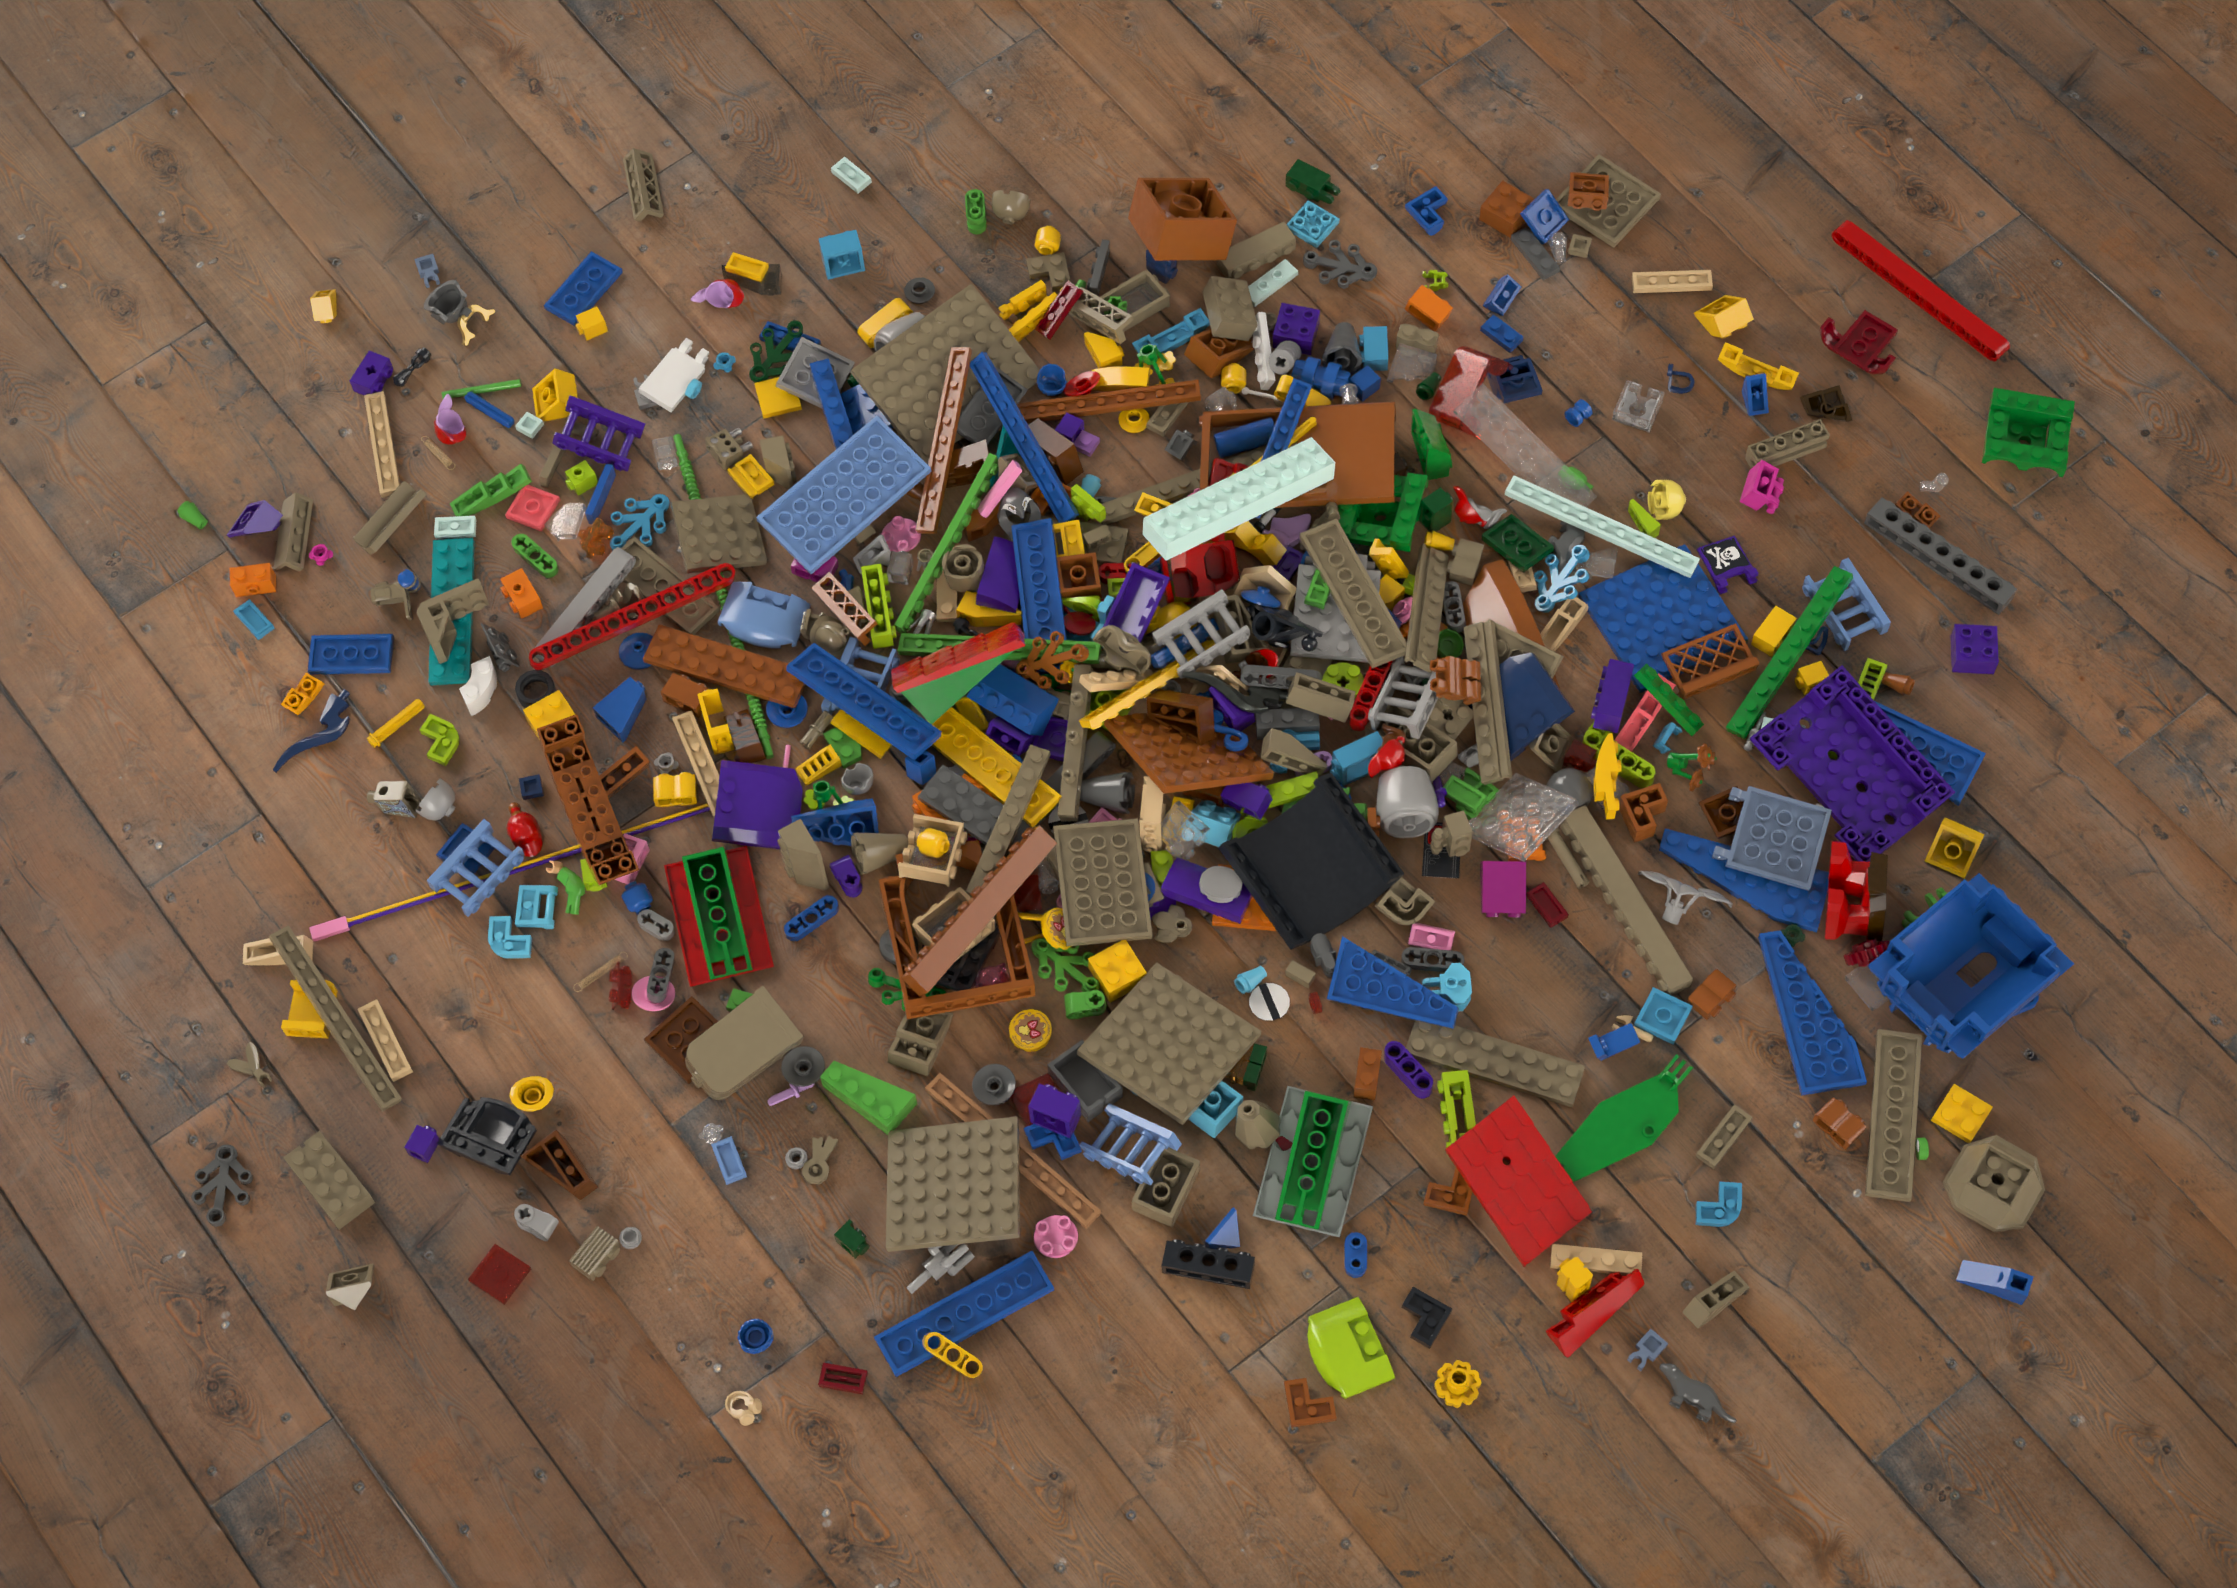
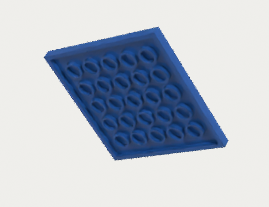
M1685 544L1677 547L1678 549L1691 554V552ZM1649 560L1578 593V598L1588 604V614L1618 660L1634 664L1631 680L1639 693L1647 689L1634 675L1646 663L1655 669L1657 674L1659 673L1668 680L1672 678L1661 656L1663 652L1735 623L1745 642L1748 643L1747 636L1699 564L1691 578ZM1733 631L1726 633L1724 636L1725 640L1733 643L1736 642L1737 638ZM1712 639L1708 640L1705 647L1717 651L1719 642ZM1722 644L1719 652L1725 654L1733 650V647ZM1691 647L1688 649L1687 654L1698 658L1701 650ZM1703 651L1701 659L1708 662L1714 659L1715 655ZM1675 654L1668 656L1672 663L1680 666L1683 657ZM1685 658L1682 667L1691 670L1695 668L1696 662Z

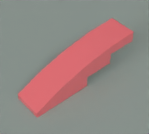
M1658 673V676L1668 683L1673 690L1676 685ZM1648 690L1614 739V741H1617L1618 744L1631 752L1662 707Z

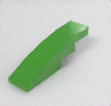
M519 464L506 475L500 472L486 483L480 481L452 501L450 505L456 517L470 516L511 496L531 483L532 480L525 466Z

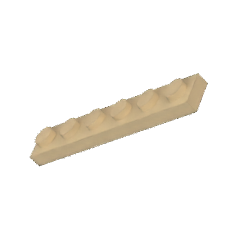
M384 391L364 395L379 491L383 498L390 496L400 485L386 397Z
M691 710L672 719L711 813L715 818L719 774Z

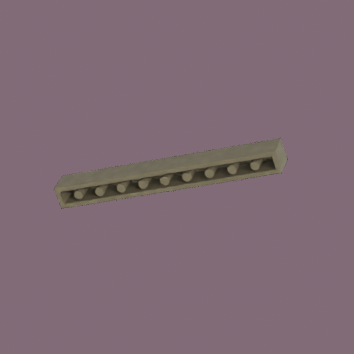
M1586 805L1564 814L1560 825L1565 836L1568 835L1573 850L1579 853L1582 858L1581 861L1584 868L1593 875L1592 880L1595 886L1601 888L1605 902L1612 906L1616 920L1625 927V934L1629 940H1633L1637 954L1646 961V968L1657 979L1659 990L1674 996L1690 988L1693 977Z

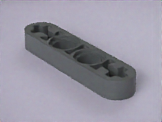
M1246 665L1241 669V682L1249 686L1289 689L1292 681L1286 678L1294 677L1296 672L1322 680V675L1316 670ZM1274 675L1276 676V678L1268 679L1266 678V676Z

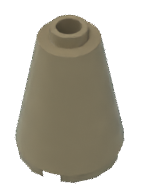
M853 833L854 836H851L852 855L858 861L855 866L860 875L867 874L895 861V855L903 853L904 848L908 847V838H906L905 834Z

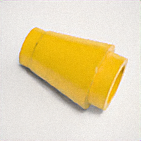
M1433 530L1432 532L1427 531L1424 539L1425 547L1429 549L1432 547L1436 550L1452 551L1455 539Z

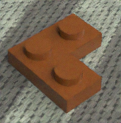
M1455 1167L1451 1187L1432 1182L1428 1183L1423 1205L1467 1216L1473 1191Z
M1307 1378L1284 1381L1291 1428L1337 1421L1333 1396L1310 1400Z

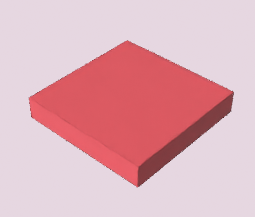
M526 485L520 489L505 516L509 520L542 532L560 502V497Z

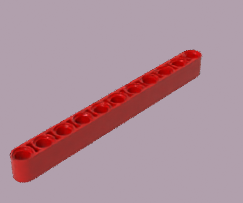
M1846 220L1832 232V239L1836 244L1987 359L1995 362L2009 350L2010 344L2005 337L1853 222Z
M729 563L720 564L544 643L530 651V665L535 670H543L725 588L734 582L735 569ZM723 571H728L731 573V576L723 578L720 574ZM709 579L713 584L707 587L702 584V581ZM689 587L694 590V593L686 595L683 590ZM667 596H673L676 600L673 603H667L664 599ZM650 604H654L657 607V609L653 612H649L646 609V607ZM630 613H636L638 618L630 620L627 616ZM611 621H617L620 625L612 629L608 624ZM595 629L601 632L598 637H592L589 633ZM574 638H579L582 640V643L575 646L571 644V641ZM559 646L563 651L560 654H554L552 649ZM536 655H542L544 660L536 663L533 661V658Z

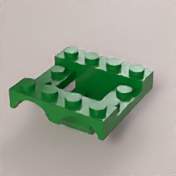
M1994 387L1990 398L1981 463L1986 464L1992 460H2005L2015 464L2018 470L2027 471L2033 467H2045L2056 471L2059 477H2063L2067 469L2069 453L2067 451L2075 401ZM2048 425H2049V428H2048V436H2047V443H2046V448H2045L2047 427H2048ZM2025 440L2029 445L2020 444L2019 441Z
M1407 473V477L1394 475V497H1400V502L1337 505L1340 515L1338 522L1350 543L1372 546L1374 539H1380L1384 547H1393L1394 550L1410 552L1414 527L1420 518L1421 500L1425 488H1428V475ZM1381 515L1386 517L1384 521L1375 520L1376 517Z

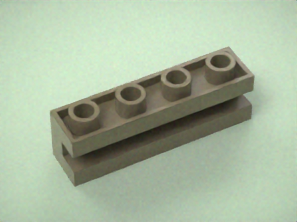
M1819 419L1749 445L1745 460L1750 468H1753L1761 460L1775 467L1826 448V440L1829 439L1830 434L1822 420Z

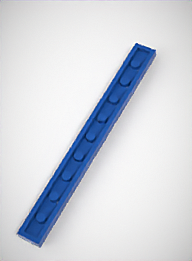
M981 352L970 362V368L1058 522L1063 523L1074 520L1079 515L1077 509L987 352Z

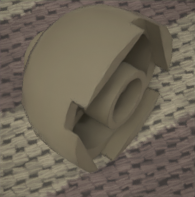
M1004 190L995 191L992 195V209L994 214L1003 220V223L1014 224V221H1020L1027 215L1031 199H1028V195L1011 190L1009 194H1003Z

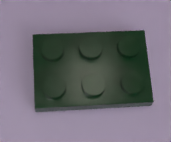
M1510 514L1482 534V541L1522 572H1525L1554 551V546L1513 514Z

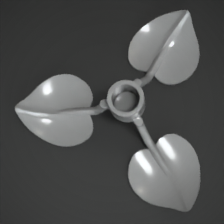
M1638 872V875H1644L1650 880L1664 884L1667 887V901L1665 903L1667 907L1662 919L1672 924L1678 925L1682 913L1686 914L1688 908L1700 896L1725 902L1730 908L1733 906L1731 901L1716 891L1706 888H1698L1697 890L1690 885L1683 884L1658 872ZM1673 889L1674 892L1677 894L1676 899L1671 900V892ZM1686 894L1694 895L1687 905L1683 907L1684 903L1680 901L1681 896Z

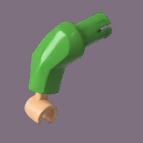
M549 861L553 864V868L546 867V871L558 874L557 879L566 887L565 891L568 894L565 913L579 915L581 896L585 894V885L581 877L569 868L563 867L561 862Z

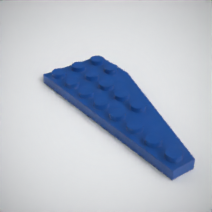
M1665 828L1659 851L1680 864H1686L1695 873L1707 877L1711 883L1734 897L1748 902L1752 908L1757 911L1761 910L1773 921L1817 933L1828 891L1829 872L1816 869L1810 890H1804L1726 867L1727 860L1713 859L1712 855L1716 846L1730 850L1731 846Z
M1779 930L1759 934V943L1801 1096L1866 1085L1867 1080L1856 1041L1852 1035L1848 1034L1844 1028V1023L1841 1019H1838L1832 1010L1831 1004L1814 979L1812 980L1808 975L1806 967L1803 963H1800L1794 954L1795 951L1783 933Z

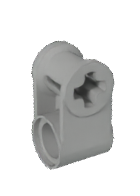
M528 1204L519 1205L514 1212L519 1228L543 1241L549 1240L559 1223L558 1219L551 1214L542 1212Z

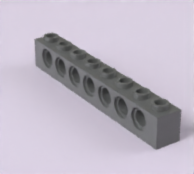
M1881 498L1867 513L1865 525L1996 614L2000 615L2013 600L2017 588L2011 582L2005 581L1993 570L1981 565L1977 559L1971 558L1959 547L1947 542L1943 536L1937 535L1925 524L1916 521L1909 513L1903 512L1891 501Z

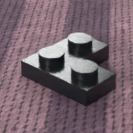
M1412 1287L1402 1304L1403 1309L1420 1318L1410 1338L1430 1349L1452 1313V1308L1415 1287Z

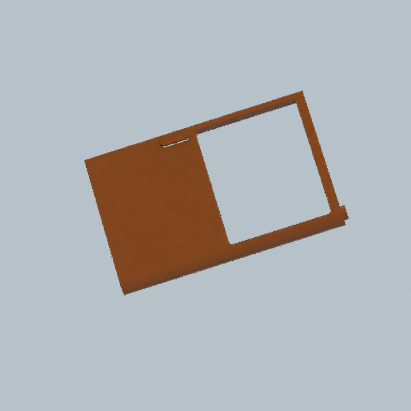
M1395 402L1304 406L1298 421V427L1310 417H1315L1317 424L1298 439L1297 444L1312 437L1336 462L1334 479L1275 508L1326 506L1329 502H1335L1337 505L1395 502ZM1282 407L1203 411V415L1199 416L1200 428H1202L1200 490L1208 487L1210 433L1213 431V427L1247 425L1270 417L1274 424H1276Z

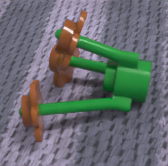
M1706 743L1698 747L1697 753L1670 752L1667 758V767L1673 769V774L1681 775L1691 780L1689 782V791L1691 792L1695 788H1699L1703 783L1702 769L1699 768L1693 775L1681 770L1687 768L1688 760H1697L1702 768L1708 766V771L1711 770V766L1715 765L1717 757L1715 752H1712L1711 746L1708 747Z

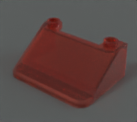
M1467 346L1459 347L1455 351L1432 401L1429 414L1434 415L1437 422L1480 440L1481 436L1478 434L1480 424L1477 419L1469 416L1473 404L1488 373L1500 376L1507 369L1512 370L1513 366L1504 360Z

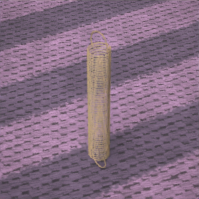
M619 955L615 956L614 959L608 961L607 964L601 966L600 969L598 968V970L589 974L590 976L582 979L577 984L584 988L590 985V982L592 983L590 981L594 979L592 977L596 975L601 977L606 974L607 970L605 969L613 965L616 966L614 963L622 960V957Z

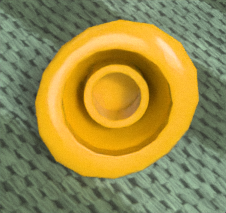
M530 1076L517 1081L512 1086L509 1096L511 1102L518 1109L534 1112L542 1109L550 1102L553 1097L554 1088L547 1078Z

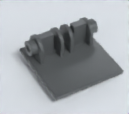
M481 623L487 637L486 643L492 655H494L493 657L498 668L506 672L512 664L519 667L516 660L517 654L510 648V640L504 632L497 631L492 626L489 627Z

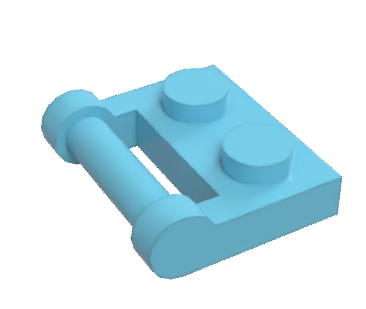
M519 885L515 918L516 927L553 929L555 923L553 920L555 896L558 895V887L551 885ZM541 895H547L544 918H539Z

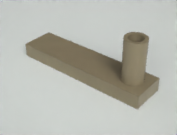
M578 416L569 436L571 438L574 433L583 436L587 426L578 422ZM564 424V426H563V428H562L560 434H562V432H563V430H564V427H565V424ZM594 428L591 440H596L599 433L598 429ZM554 445L539 476L540 486L548 488L566 450Z

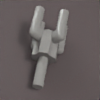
M959 1244L929 1247L928 1251L931 1256L922 1263L926 1270L906 1288L913 1294L931 1276L936 1281L946 1272L950 1276H955L975 1256L965 1244H961L950 1255L949 1253Z

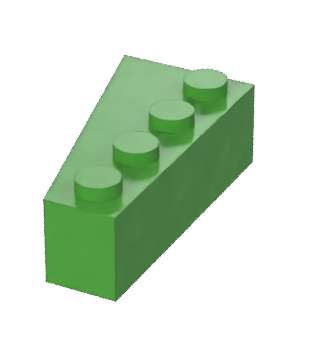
M833 1061L820 1076L824 1088L887 1135L891 1130H895L917 1105L915 1094L836 1061Z

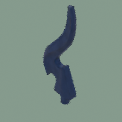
M343 689L338 696L333 693L329 696L320 718L322 725H328L327 729L291 745L273 768L275 773L296 754L312 747L335 741L346 731L350 718L349 716L340 718L339 715L349 707L345 701L350 695L347 690Z

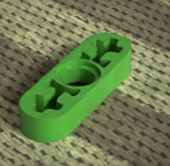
M517 534L512 538L511 543L514 551L542 576L552 578L558 573L559 569L556 560L527 535ZM518 543H525L527 549L525 550V548L522 545H518ZM534 552L540 553V557L537 559L529 558ZM543 562L549 567L552 566V569H545Z

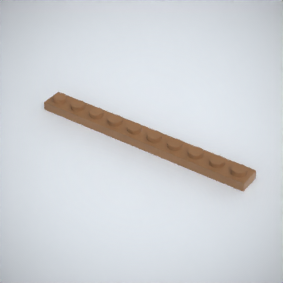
M941 1073L925 1087V1091L962 1123L994 1119ZM1019 1141V1172L1087 1229L1101 1215V1210Z

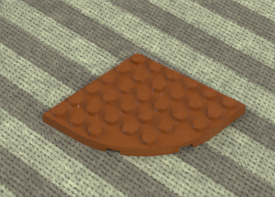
M1147 713L1118 715L1115 718L1104 721V726L1164 794L1272 780L1274 772L1249 745L1241 751L1226 749L1224 737L1227 734L1215 732L1214 739L1200 746L1191 737H1184L1180 735V731L1172 727L1167 728L1149 718ZM1231 735L1230 740L1237 742L1240 741V738Z

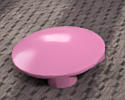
M895 516L883 528L881 535L884 536L891 552L904 553L917 546L921 539V534L915 531L916 522L902 516Z
M1049 1216L1036 1224L1034 1243L1041 1254L1050 1258H1060L1066 1256L1075 1248L1078 1241V1231L1068 1216Z

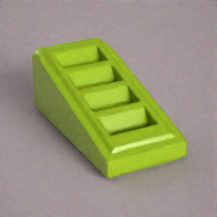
M1631 499L1629 501L1628 513L1640 532L1656 538L1659 535L1661 524L1639 503Z
M1867 658L1858 683L1865 691L1872 693L1871 698L1874 700L1888 665ZM1869 668L1880 671V674H1876L1868 670ZM1866 675L1877 678V681H1873L1865 677ZM1863 682L1874 685V689L1862 685Z

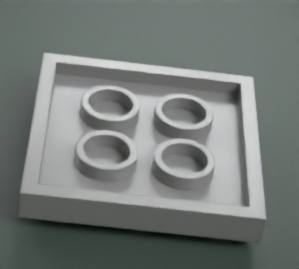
M801 337L780 375L776 387L822 408L811 375L810 363L829 358L840 392L855 362Z

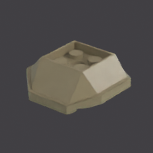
M1997 1135L1965 1144L1943 1181V1186L1948 1193L1954 1210L1993 1232L2023 1229L2045 1191L2037 1157ZM1991 1179L1999 1180L2001 1185L1994 1184Z

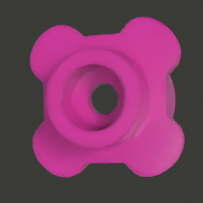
M324 544L314 546L309 553V558L314 559L318 566L324 565L327 559L333 557V552L328 550Z

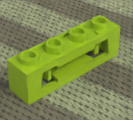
M1468 1070L1442 1072L1441 1080L1437 1081L1438 1093L1443 1094V1101H1440L1441 1114L1446 1115V1121L1443 1122L1444 1135L1449 1137V1142H1446V1148L1457 1140L1458 1127L1454 1100L1461 1099L1462 1093L1460 1089H1463L1461 1103L1465 1131L1468 1132L1476 1125ZM1459 1133V1138L1465 1133Z

